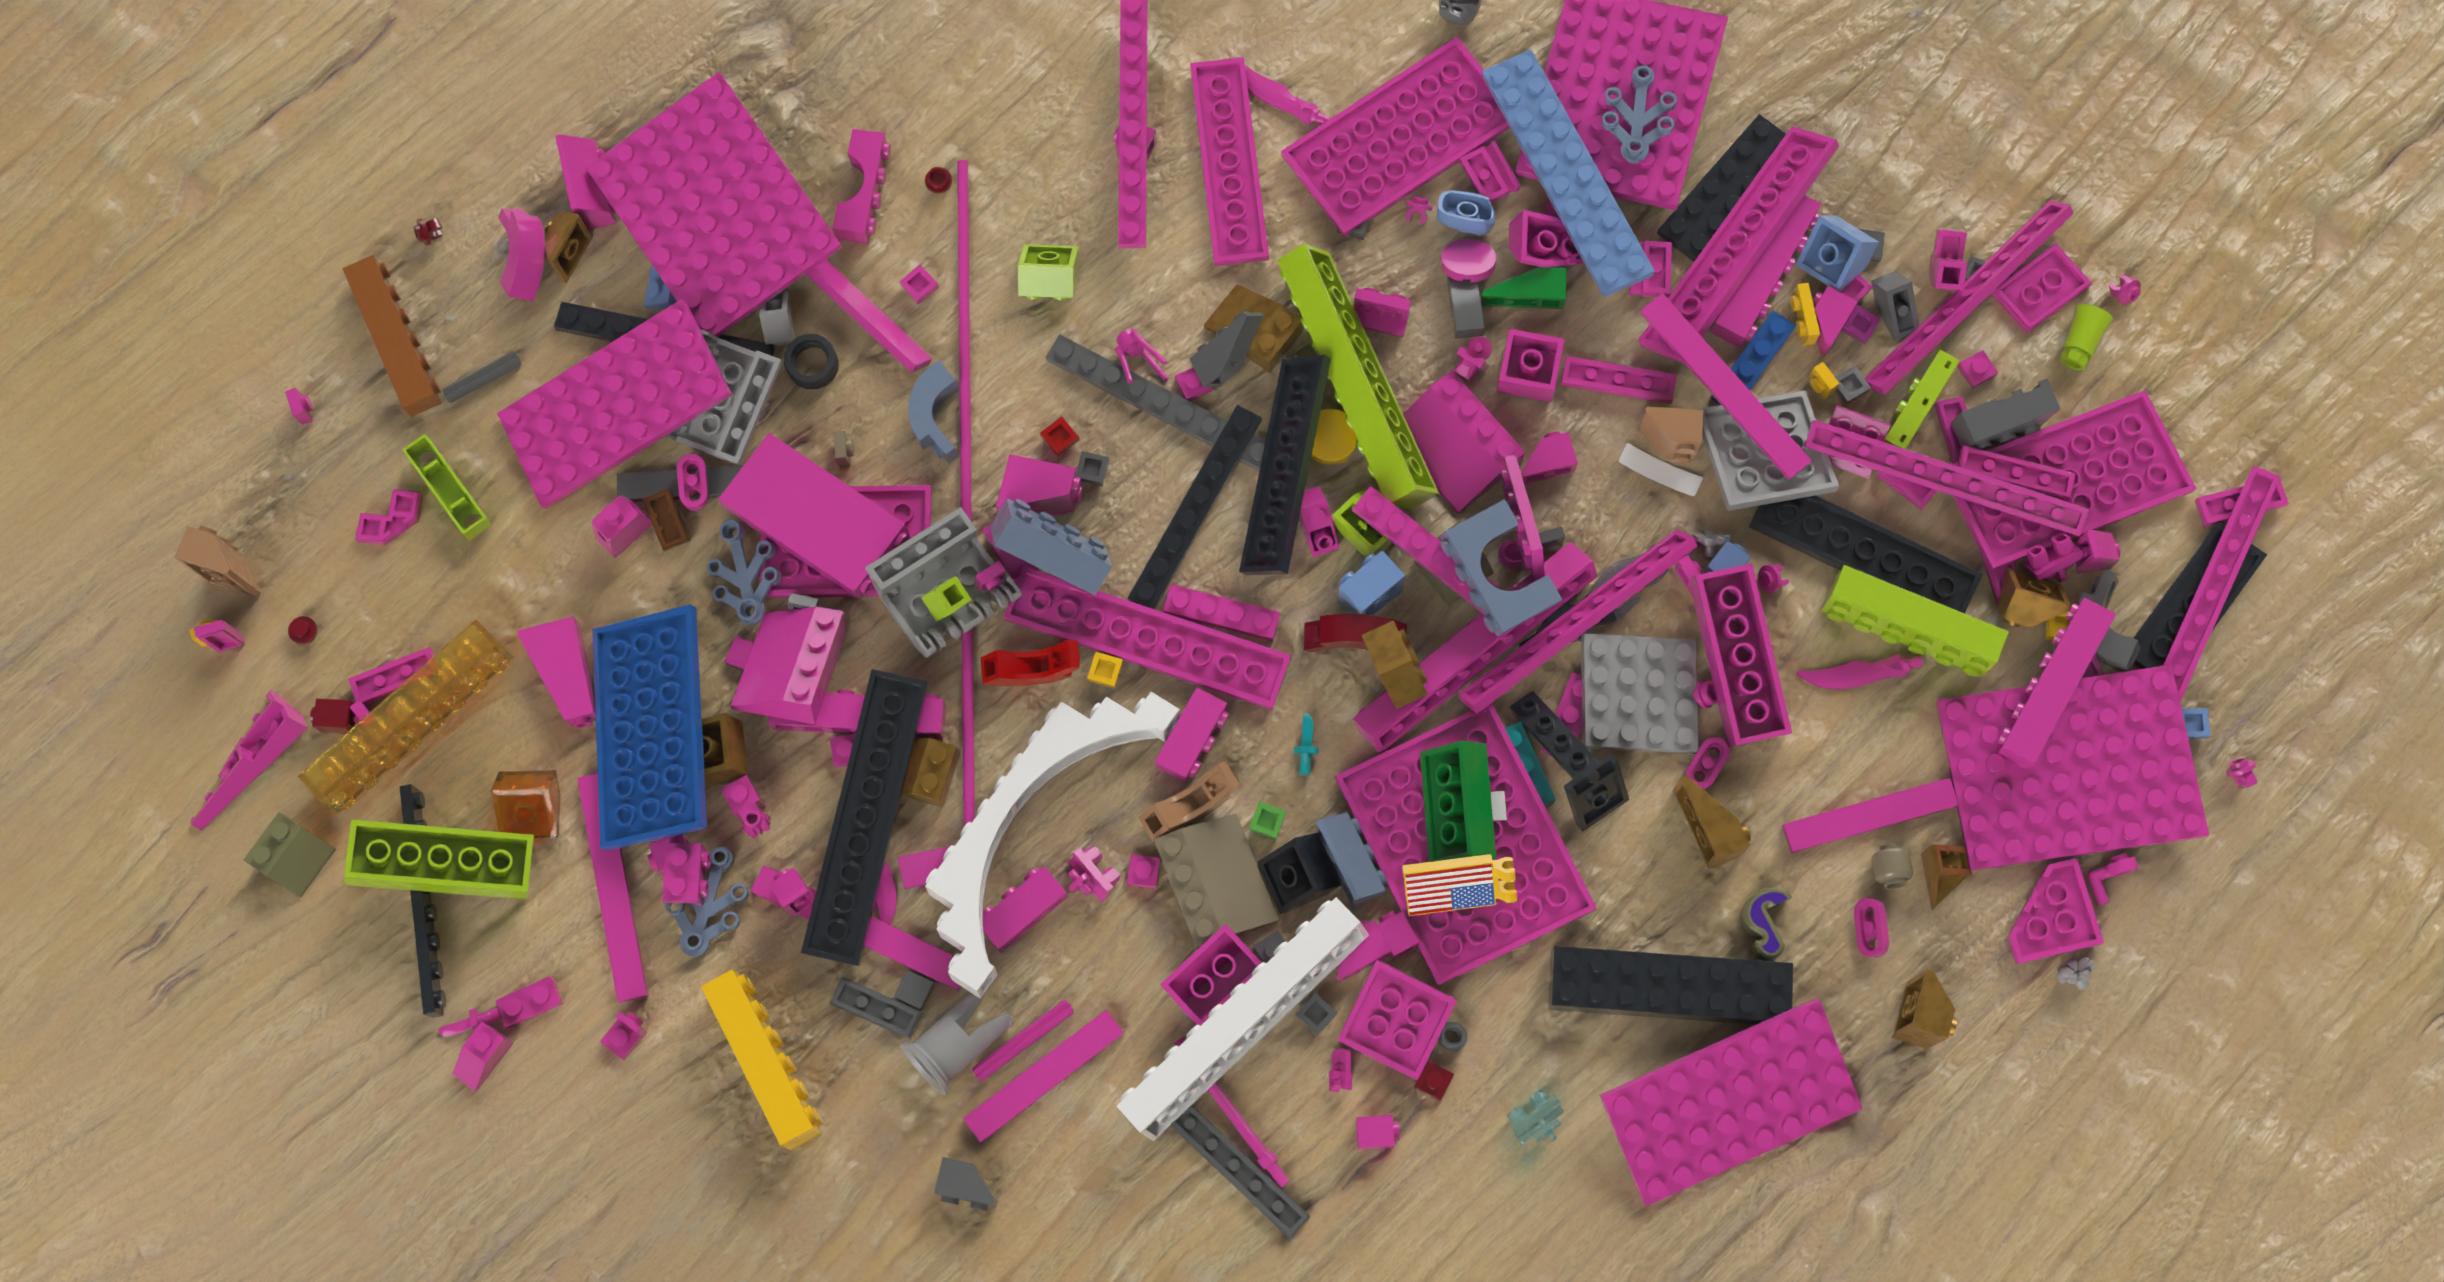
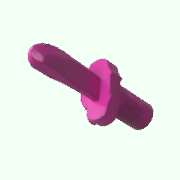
M477 1008L469 1010V1018L443 1026L438 1029V1032L443 1036H453L472 1028L475 1031L481 1022L487 1024L502 1019L498 1008L480 1014Z

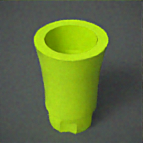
M2076 305L2072 323L2062 347L2063 352L2059 360L2060 363L2073 370H2085L2089 360L2093 358L2105 331L2113 321L2112 315L2093 305Z

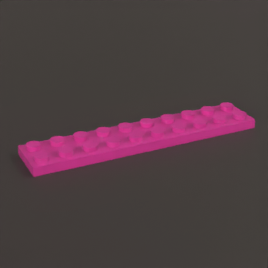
M1792 126L1668 297V300L1701 337L1705 335L1839 147L1836 139ZM1649 324L1638 339L1641 347L1684 363Z
M1025 566L1022 567L1016 583L1022 597L1012 603L1009 602L1003 617L1005 621L1064 641L1068 639L1078 640L1079 646L1273 710L1291 660V655L1100 591L1093 595L1061 578Z

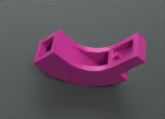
M502 208L498 218L508 234L509 255L500 284L507 296L534 301L540 285L545 260V236L539 217L528 215L521 209L514 208L509 210Z

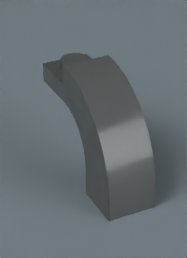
M2104 569L2102 576H2097L2093 583L2091 592L2094 594L2082 591L2078 605L2085 597L2107 609L2119 582L2116 573ZM2109 627L2095 654L2104 664L2121 672L2131 671L2141 648L2138 640L2121 635Z

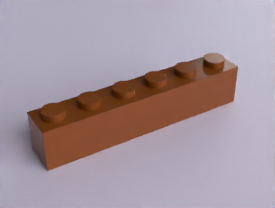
M371 255L342 268L403 409L410 417H413L442 404L438 396L442 392L435 377L431 378L428 370L432 369L425 354L421 355L417 348L421 346V342L415 331L410 332L407 325L411 323L410 317L405 308L400 309L397 301L401 300V297L395 285L390 286L387 278H390L391 274L384 262L379 263L374 255Z

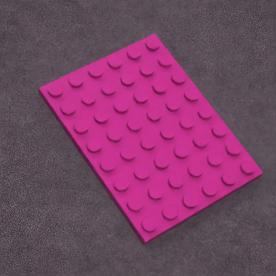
M1565 0L1544 73L1613 197L1677 210L1728 16L1651 0ZM1646 65L1654 72V82L1651 88L1647 89L1645 112L1659 103L1661 95L1665 92L1674 93L1677 97L1676 107L1672 111H1666L1645 126L1642 131V137L1657 128L1658 120L1664 116L1673 119L1674 129L1670 135L1661 137L1649 146L1648 155L1643 161L1630 163L1621 154L1622 144L1610 131L1602 127L1603 115L1606 112L1612 111L1619 117L1618 124L1631 136L1632 127L1613 106L1605 103V92L1610 87L1620 89L1622 93L1621 99L1634 112L1636 88L1632 85V73L1635 68ZM1639 74L1640 77L1648 76L1646 74ZM1614 94L1608 96L1610 99L1617 98ZM1669 99L1664 100V103L1666 104L1673 103ZM1613 119L1606 120L1610 124L1615 122ZM1662 124L1661 127L1667 129L1670 125ZM1636 146L1630 147V148H1631L1632 150H1634V151H1637V150L1640 149L1639 147H1636ZM1521 150L1516 167V176L1538 180L1523 150Z
M717 72L585 167L677 302L681 299L684 300L699 329L709 332L716 337L722 335L843 248L720 72Z
M2172 665L2081 678L2031 769L1998 753L2002 744L1998 743L2005 727L2011 729L2016 721L2011 717L2019 702L2025 704L2029 697V694L2025 693L2028 686L1945 698L1936 701L1952 786L1958 801L1957 811L1970 871L2209 836Z
M1492 703L1479 713L1473 710L1335 776L1343 796L1375 856L1378 867L1387 880L1388 887L1400 911H1403L1420 942L1418 948L1437 986L1445 984L1597 910ZM1458 741L1485 743L1487 745L1490 791H1504L1507 820H1493L1496 848L1495 860L1504 857L1513 858L1517 901L1508 903L1501 899H1496V905L1408 916L1402 866L1429 862L1420 752Z

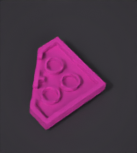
M2077 858L2049 864L2043 870L2007 935L2015 965L2104 944Z

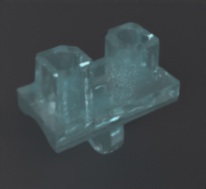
M1540 1089L1529 1099L1536 1110L1527 1115L1519 1106L1508 1113L1507 1116L1515 1137L1522 1145L1531 1137L1536 1142H1539L1545 1136L1551 1142L1555 1141L1557 1137L1553 1130L1561 1125L1557 1117L1564 1113L1560 1106V1100L1555 1095L1550 1097Z

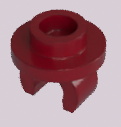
M422 218L417 219V225L413 229L418 242L423 241L425 246L431 245V239L442 237L440 231L442 225L438 218L431 219L426 223Z

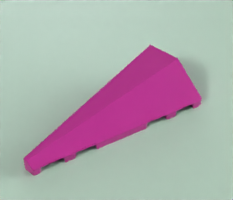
M270 690L267 693L266 698L269 699V703L262 714L255 713L252 718L255 723L245 736L241 737L218 774L222 779L214 793L208 792L204 799L207 802L198 814L192 817L190 821L192 826L203 830L308 728L304 717L274 691Z

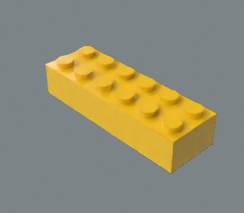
M732 969L702 985L701 988L780 1146L792 1150L822 1134L819 1125L823 1124V1121L816 1108L808 1105L806 1099L810 1097L803 1082H799L797 1078L795 1079L793 1073L796 1071V1068L789 1055L786 1056L784 1052H781L779 1047L783 1045V1042L775 1029L773 1030L771 1026H768L766 1021L770 1019V1016L764 1005L760 1004L757 999L755 1000L753 995L757 991L751 979L746 978L744 973L740 975Z

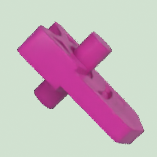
M1342 1047L1332 1052L1331 1070L1329 1071V1091L1339 1092L1341 1088L1352 1090L1351 1051Z

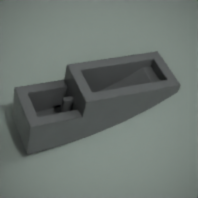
M1446 275L1455 339L1483 336L1484 322L1478 283L1470 282V279H1463V282L1456 281Z

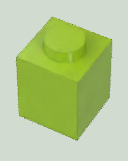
M957 576L942 582L921 597L936 621L951 615L972 600Z

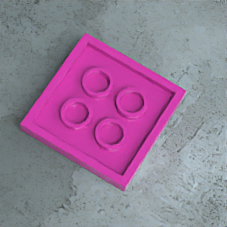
M1377 959L1337 1040L1418 1081L1457 999Z

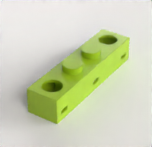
M1941 349L1939 350L1922 379L1915 378L1907 392L1911 394L1908 402L1902 400L1893 415L1898 418L1884 440L1885 443L1903 449L1907 448L1960 360Z
M426 434L402 449L461 533L469 541L492 526L485 513ZM427 451L433 452L435 460L427 466L421 465L419 461L420 456ZM475 514L481 518L467 528L465 526V520L468 516Z

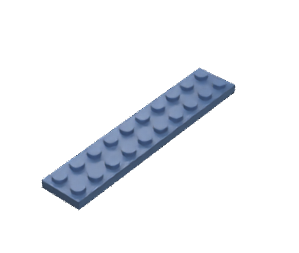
M1530 49L1483 70L1482 77L1603 298L1654 276L1655 270L1533 51Z

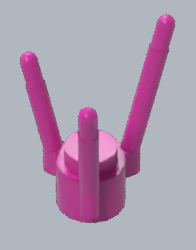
M1127 329L1118 335L1116 342L1119 346L1114 350L1120 358L1129 384L1133 382L1125 355L1135 358L1141 354L1164 381L1168 380L1167 375L1147 351L1161 364L1165 365L1167 361L1139 335L1136 329Z

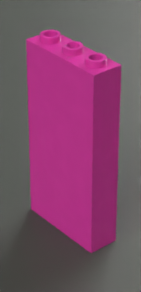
M768 433L718 498L725 510L857 599L862 594H867L873 587L865 567L897 548L908 539L907 534L909 531L904 522L770 433Z

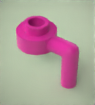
M2127 853L2110 858L2111 864L2088 873L2087 877L2098 906L2110 903L2102 880L2139 869L2135 857L2129 858Z

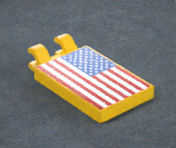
M1489 854L1402 866L1408 916L1496 905V899H1501L1508 903L1517 901V891L1515 890L1514 882L1516 879L1515 868H1513L1512 857H1504L1492 861V856Z

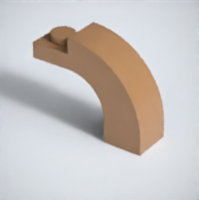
M1226 761L1216 764L1189 788L1173 797L1154 803L1139 819L1154 842L1155 838L1188 827L1217 809L1231 798L1230 794L1240 784Z

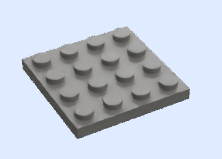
M1806 391L1758 399L1812 460L1807 467L1789 481L1722 405L1698 409L1703 410L1702 435L1727 511L1837 492L1839 485L1829 456L1803 447L1812 420H1816Z
M1584 633L1581 636L1582 737L1585 747L1587 749L1696 754L1698 752L1697 702L1693 696V690L1697 683L1696 640Z

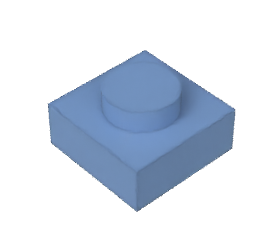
M2207 708L2182 709L2188 739L2209 738L2211 734Z

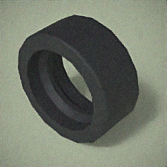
M804 334L796 337L788 345L784 353V365L790 379L802 388L819 389L825 387L835 378L838 372L839 360L833 345L825 337L818 334ZM819 348L826 353L828 358L825 369L813 376L802 375L795 366L797 356L803 350Z

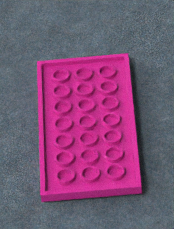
M1455 37L1283 149L1281 157L1345 238L1352 230L1360 228L1367 220H1372L1460 161V157L1483 147L1509 130L1510 127L1482 77L1484 69L1460 39Z
M681 299L501 410L497 415L540 506L547 509L732 396V393L687 303Z
M2146 390L1987 450L2076 473L2071 499L2068 502L2090 509L2081 536L2086 531L2098 530L2193 493L2197 489ZM1953 496L1989 571L2028 557L2027 550L2035 545H2041L2045 549L2052 548V536L2062 532ZM2065 533L2071 540L2077 538V536Z
M1817 998L1599 1095L1640 1198L1645 1206L1863 1109L1821 1001Z

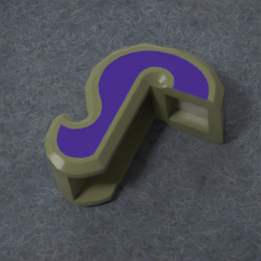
M1768 887L1759 890L1744 903L1740 912L1741 924L1746 932L1759 940L1751 945V950L1755 957L1761 961H1774L1782 954L1785 948V944L1767 912L1792 898L1784 889Z

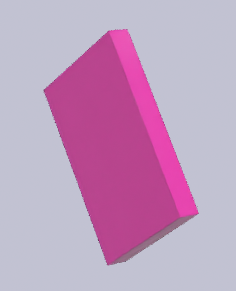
M2055 243L2007 278L1991 294L2023 331L2028 334L2090 288L2092 283Z

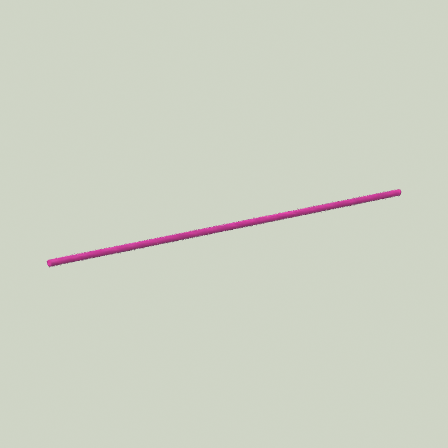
M959 160L957 161L960 507L972 522L968 161ZM973 628L966 633H962L964 826L975 819Z

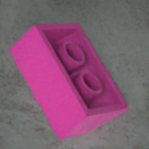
M562 134L555 135L572 212L581 217L588 231L616 224L614 215L616 211L585 168L604 155V149H599L593 139Z
M1225 924L1160 985L1196 1025L1201 1026L1209 1019L1208 1014L1218 1004L1223 1005L1231 998L1230 993L1237 985L1245 984L1253 977L1252 972L1261 964V961Z

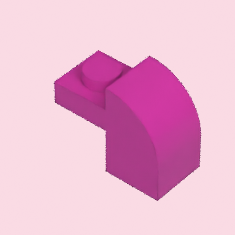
M1937 229L1934 252L1930 257L1929 268L1930 283L1934 288L1963 291L1967 262L1963 260L1967 236L1966 231Z

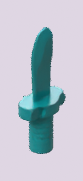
M1308 713L1303 715L1301 746L1294 747V754L1300 755L1299 775L1310 776L1311 756L1318 755L1319 748L1312 746L1314 723L1311 715Z

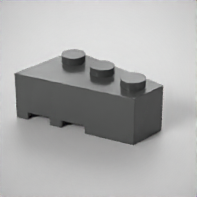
M2048 379L2039 381L2038 385L2031 391L2023 393L2022 389H2018L2012 392V397L1999 401L1993 399L1961 412L1951 421L1961 447L1965 445L1986 450L1993 443L2000 442L2003 445L2015 440L2018 435L2024 434L2026 436L2041 430L2040 427L2061 409Z

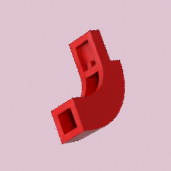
M1070 639L1042 650L1028 652L995 650L980 657L982 685L1027 686L1051 683L1072 677L1071 672L1080 668L1078 640Z

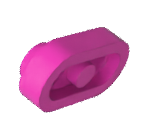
M687 454L677 464L679 497L687 509L696 511L704 508L709 502L707 466L700 456ZM691 468H698L695 474H689ZM694 494H700L698 500H691V497Z
M1711 737L1705 740L1686 769L1684 777L1688 776L1703 790H1707L1713 784L1729 758L1730 749L1728 744L1718 737ZM1709 750H1716L1718 757H1710ZM1700 773L1704 780L1697 782L1694 779V774Z
M1863 898L1858 901L1854 908L1857 945L1863 955L1878 958L1883 956L1889 948L1886 910L1881 901ZM1874 909V917L1872 918L1871 912ZM1876 939L1878 940L1877 947L1875 946Z

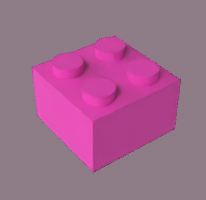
M1509 329L1497 392L1552 402L1564 339Z

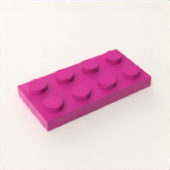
M1516 455L1504 457L1505 469H1501L1504 484L1502 489L1506 501H1509L1510 509L1519 523L1515 534L1519 548L1522 547L1523 549L1522 559L1525 571L1531 570L1533 580L1536 581L1545 576L1543 547Z

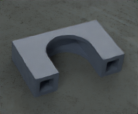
M1505 499L1450 528L1440 537L1442 540L1440 544L1444 553L1448 557L1451 556L1456 564L1455 571L1462 582H1466L1471 590L1469 595L1473 604L1476 607L1480 606L1483 611L1486 627L1490 632H1495L1497 637L1563 600L1549 575L1517 591L1500 590L1491 585L1485 578L1480 562L1484 547L1513 531L1519 525Z

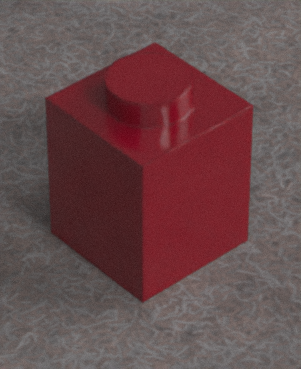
M316 698L315 707H312L310 712L312 727L321 733L355 735L357 724L352 719L355 713L350 708L354 703L351 700Z

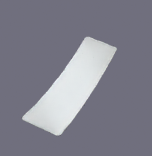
M1629 443L1626 444L1619 458L1621 464L1643 476L1691 496L1696 495L1703 480V477L1661 461Z

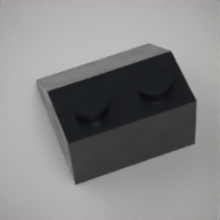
M1318 833L1295 837L1257 861L1280 914H1285L1317 900L1341 886Z

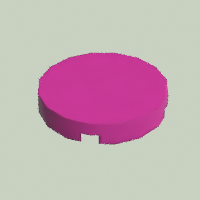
M1472 239L1458 240L1446 246L1441 254L1442 270L1447 276L1456 281L1463 282V279H1470V282H1478L1487 279L1495 270V251L1481 241Z

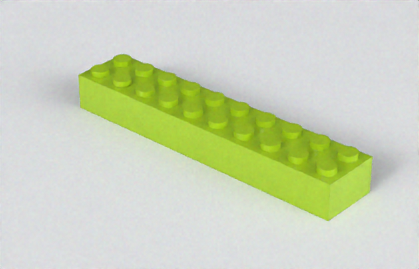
M1303 243L1277 260L1281 268L1279 271L1280 276L1288 284L1292 292L1290 298L1301 312V322L1303 327L1310 332L1314 351L1317 355L1324 354L1331 358L1327 378L1332 381L1335 388L1334 396L1347 414L1345 415V420L1348 426L1356 434L1357 447L1366 456L1369 463L1367 465L1368 471L1379 485L1380 489L1378 492L1395 506L1412 510L1435 497L1439 492L1330 253Z

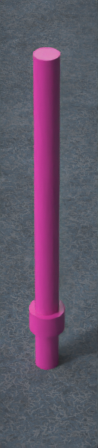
M1182 1037L1174 1045L1179 1047L1186 1039ZM1216 1081L1208 1091L1259 1158L1257 1162L1264 1171L1268 1170L1279 1187L1283 1188L1290 1180L1277 1164V1157L1271 1150L1268 1151Z

